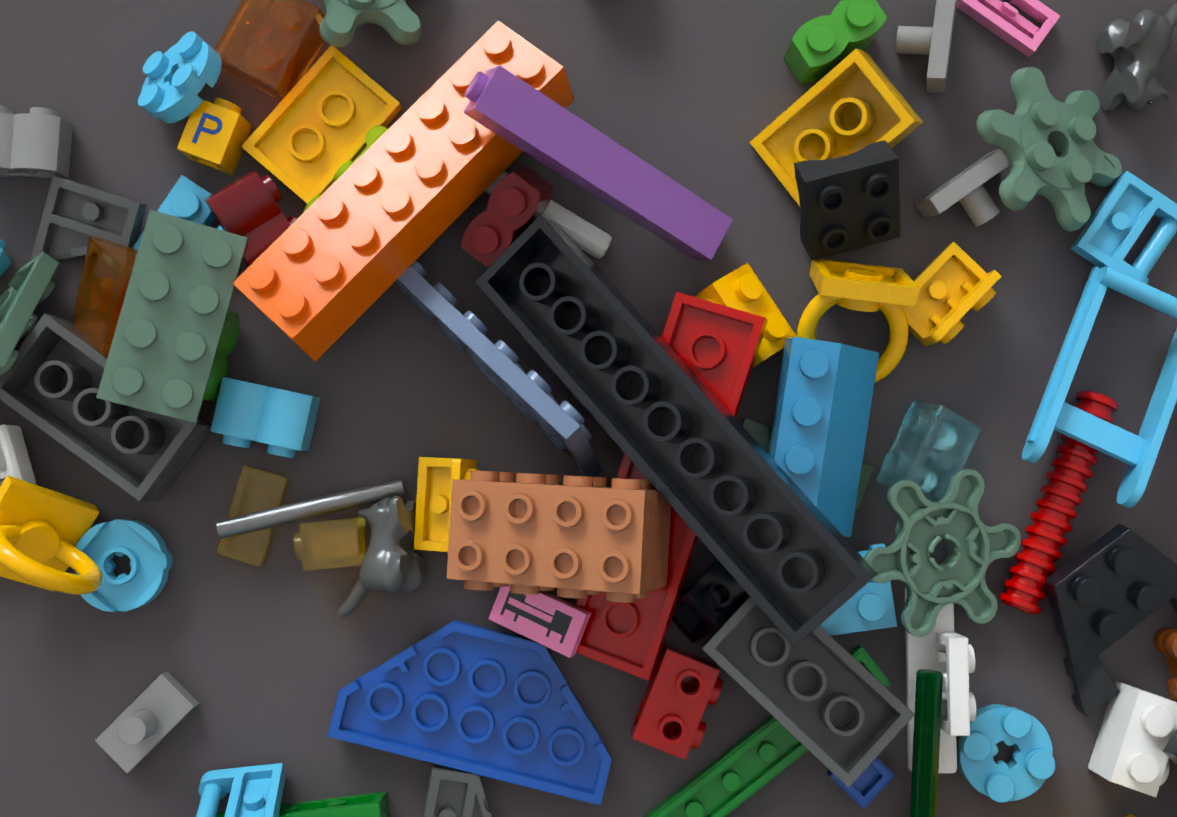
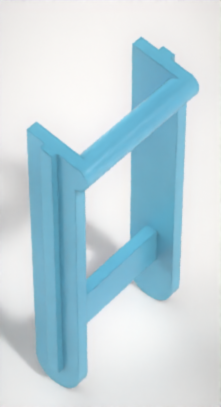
M1094 266L1089 274L1022 451V459L1032 464L1036 463L1044 454L1053 430L1127 464L1117 492V503L1126 508H1132L1141 499L1146 489L1177 401V328L1138 436L1064 401L1107 287L1177 319V298L1111 267L1099 268Z

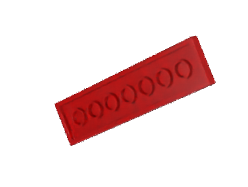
M676 292L662 338L730 413L737 418L768 320L762 316ZM624 453L617 478L648 480ZM672 507L667 586L649 591L648 598H636V602L632 603L606 601V592L602 591L601 594H587V598H578L576 606L591 612L576 653L647 681L653 678L698 536Z

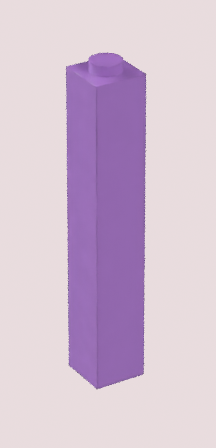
M498 65L488 69L485 74L479 71L474 76L464 97L470 100L463 112L464 114L690 258L712 260L733 221L732 218L502 66Z

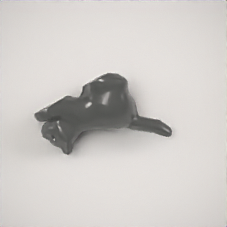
M1177 3L1172 5L1164 16L1155 15L1152 10L1146 9L1136 14L1131 21L1116 19L1105 27L1098 39L1099 53L1113 57L1115 65L1112 73L1104 83L1100 95L1101 107L1105 111L1114 110L1121 101H1124L1130 111L1139 112L1143 108L1153 105L1158 100H1166L1170 97V93L1163 89L1158 82V75L1161 63L1171 46L1173 29L1177 24Z
M387 496L382 501L373 504L370 508L357 511L358 516L368 521L371 526L372 535L370 545L361 561L360 579L356 582L347 599L338 610V615L341 617H346L358 609L369 592L389 593L400 590L411 593L417 590L423 583L427 575L426 561L413 551L411 547L415 531L416 500H408L404 505L401 497Z

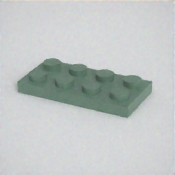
M150 209L96 398L197 423L235 289L232 283L239 275L248 242L247 237Z

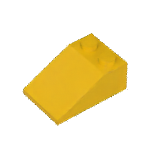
M856 48L749 143L800 206L794 163L806 160H825L843 157L855 153L869 144L883 140L892 149L923 124V121L870 55Z

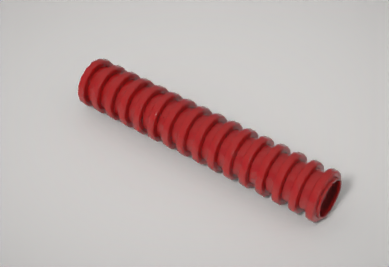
M1093 391L1077 393L1076 399L1079 403L1073 406L1113 424L1114 418L1110 415L1112 412H1117L1119 404L1114 399ZM1061 434V439L1064 441L1063 445H1057L1055 450L1059 454L1058 458H1053L1050 463L1054 467L1053 471L1047 472L1045 476L1048 484L1042 485L1040 489L1043 497L1042 499H1036L1035 502L1038 510L1037 512H1031L1032 526L1027 525L1025 528V532L1028 533L1027 539H1021L1020 546L1023 547L1022 552H1017L1014 556L1018 560L1017 565L1011 566L1009 572L1013 574L1011 580L1006 579L1004 585L1008 587L1007 591L999 595L1002 603L1032 615L1035 613L1040 614L1041 612L1038 603L1040 600L1045 601L1047 596L1043 593L1046 586L1045 579L1049 577L1050 573H1054L1057 570V567L1053 564L1055 559L1061 560L1062 553L1059 552V548L1067 544V539L1064 538V535L1072 531L1073 527L1069 525L1071 519L1077 518L1078 513L1074 509L1076 506L1082 505L1083 499L1079 496L1081 492H1087L1088 485L1085 484L1086 479H1092L1093 472L1090 470V467L1097 465L1098 458L1095 457V454L1100 452Z

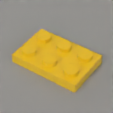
M331 45L241 147L308 204L311 199L319 194L322 195L334 183L335 173L345 162L349 160L354 161L367 147L365 140L368 131L376 126L387 127L403 108L394 97Z

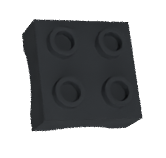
M885 140L869 144L865 148L843 157L825 160H806L794 163L801 210L800 238L811 260L900 238L899 158Z

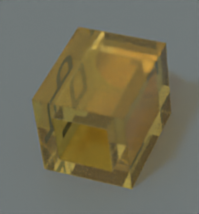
M356 517L299 524L300 533L295 534L294 550L296 559L298 561L303 560V571L361 565V561L367 551L365 519Z

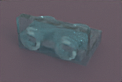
M914 400L903 417L902 425L889 453L883 460L882 468L876 479L877 482L891 488V486L901 480H910L920 486L928 500L939 502L944 497L952 476L963 469L981 428L945 406Z

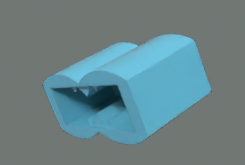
M222 377L210 431L223 434L222 443L250 448L251 441L268 444L266 453L294 458L296 450L309 451L321 398Z

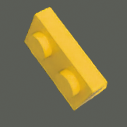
M953 241L914 280L920 288L917 306H902L908 322V331L925 347L939 341L944 345L947 344L964 327L960 319L971 308L975 312L979 311L995 296L997 292L992 286L1002 276L996 270L986 273Z
M748 262L713 282L695 296L696 298L762 316L768 320L753 368L784 348L785 339L793 336L797 337Z
M419 457L413 550L447 552L448 554L452 479L470 480V470L480 471L477 469V460Z

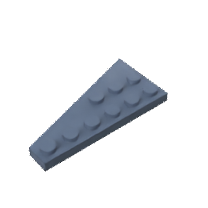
M416 260L394 283L429 319L432 320L434 317L438 319L436 321L438 326L460 351L466 346L468 347L466 352L479 366L478 369L529 421L534 422L536 420L539 423V429L560 453L565 452L567 449L570 451L580 469L579 472L583 476L597 477L603 469L588 442L593 436L583 425L585 420L579 412L567 401H563L559 405L550 394L552 389L534 370L527 374L517 363L519 361L517 355L502 340L493 344L484 335L488 331L485 325L469 310L462 315L454 307L457 300L440 282H437L432 287L424 279L427 272Z

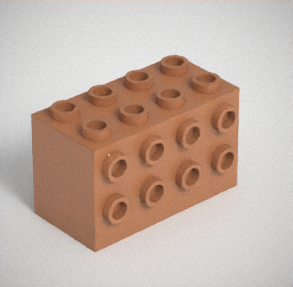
M470 470V480L452 479L447 579L464 580V589L487 591L493 590V587L510 586V593L539 594L540 591H553L557 588V596L563 598H587V594L596 595L601 594L602 591L606 592V601L632 603L636 602V598H648L649 591L667 586L671 505L657 490H653V485L649 480L612 478L611 487H606L607 478L564 475L563 484H560L561 475Z

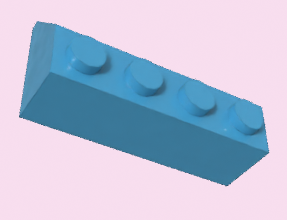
M793 336L785 339L768 454L844 537H851L879 352L841 343Z

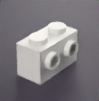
M1115 681V685L1120 692L1109 700L1088 769L1110 782L1157 797L1159 787L1165 783L1169 775V757L1163 752V749L1177 730V702Z

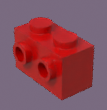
M664 643L653 678L648 683L632 724V739L686 760L689 749L697 750L704 736L706 723L702 722L701 719L707 704L714 706L720 695L723 679L718 677L720 672L718 666L713 662Z

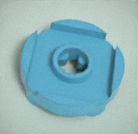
M194 31L183 35L179 42L164 54L161 51L153 53L143 66V73L147 75V78L144 81L138 98V105L153 117H156L158 120L161 119L165 123H175L184 119L203 102L197 94L202 90L205 83L213 88L217 82L222 66L220 54Z
M116 519L97 524L89 529L76 545V548L87 554L102 572L103 580L101 586L92 593L81 594L85 601L102 611L126 612L149 604L163 590L168 580L169 570L173 565L172 553L167 549L165 541L160 534L148 524L138 520ZM115 555L119 557L127 555L130 558L129 565L131 571L129 574L122 573L116 576L113 573L116 564L112 559Z
M991 704L977 709L975 720L970 721V736H960L958 740L957 766L960 773L978 792L1000 803L1021 800L1035 793L1044 784L1045 780L1053 775L1055 760L1052 756V743L1044 726L1034 716L1016 707ZM1000 741H1003L1008 746H1014V752L1011 754L1012 759L1007 763L1002 760L995 762L993 756L998 753L996 744Z

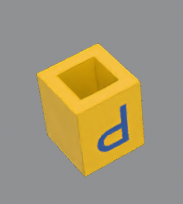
M217 97L213 103L203 100L200 106L190 114L177 150L191 161L233 176L243 152L241 146L248 139L253 126L240 114L242 109L234 103Z

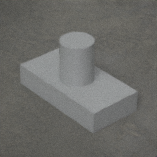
M936 0L933 27L898 26L896 54L929 55L926 93L945 94L956 0Z
M1002 148L986 154L917 202L915 206L923 218L927 219L938 215L958 201L975 227L986 223L999 214L1000 210L982 184L1010 165L1007 153Z
M166 671L95 741L128 774L200 703Z

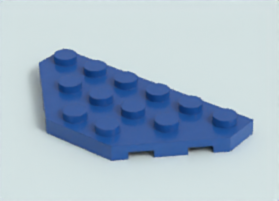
M453 620L342 687L338 692L327 737L600 806L612 761L611 753L548 647L527 637L459 620Z

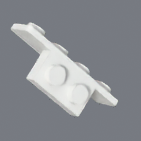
M905 588V602H906V599H907V589ZM950 603L940 610L936 625L927 636L915 637L905 629L907 707L913 713H915L917 671L920 669H932L940 671L943 675L938 773H955L957 771L956 736H970V721H974L976 718L975 697L972 692H969V673H973L975 670V653L972 645L968 644V638L954 632V603ZM914 716L907 723L908 769L911 772Z

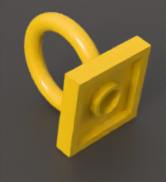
M822 258L812 260L809 276L819 294L809 302L803 311L797 328V337L815 340L816 328L820 318L835 304L847 309L863 312H876L880 309L885 315L890 329L888 345L878 359L875 383L880 381L895 369L904 355L908 343V322L902 306L916 307L920 288L902 268Z
M7 475L0 487V577L67 594L81 595L96 591L101 586L103 580L102 572L87 554L76 548V545L99 514L97 507L89 502ZM68 567H71L79 575L66 573Z

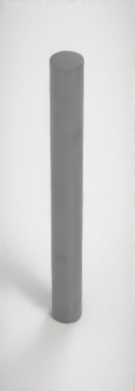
M400 478L217 520L218 536L220 539L365 506L382 501L387 496L403 497L405 494L402 480Z

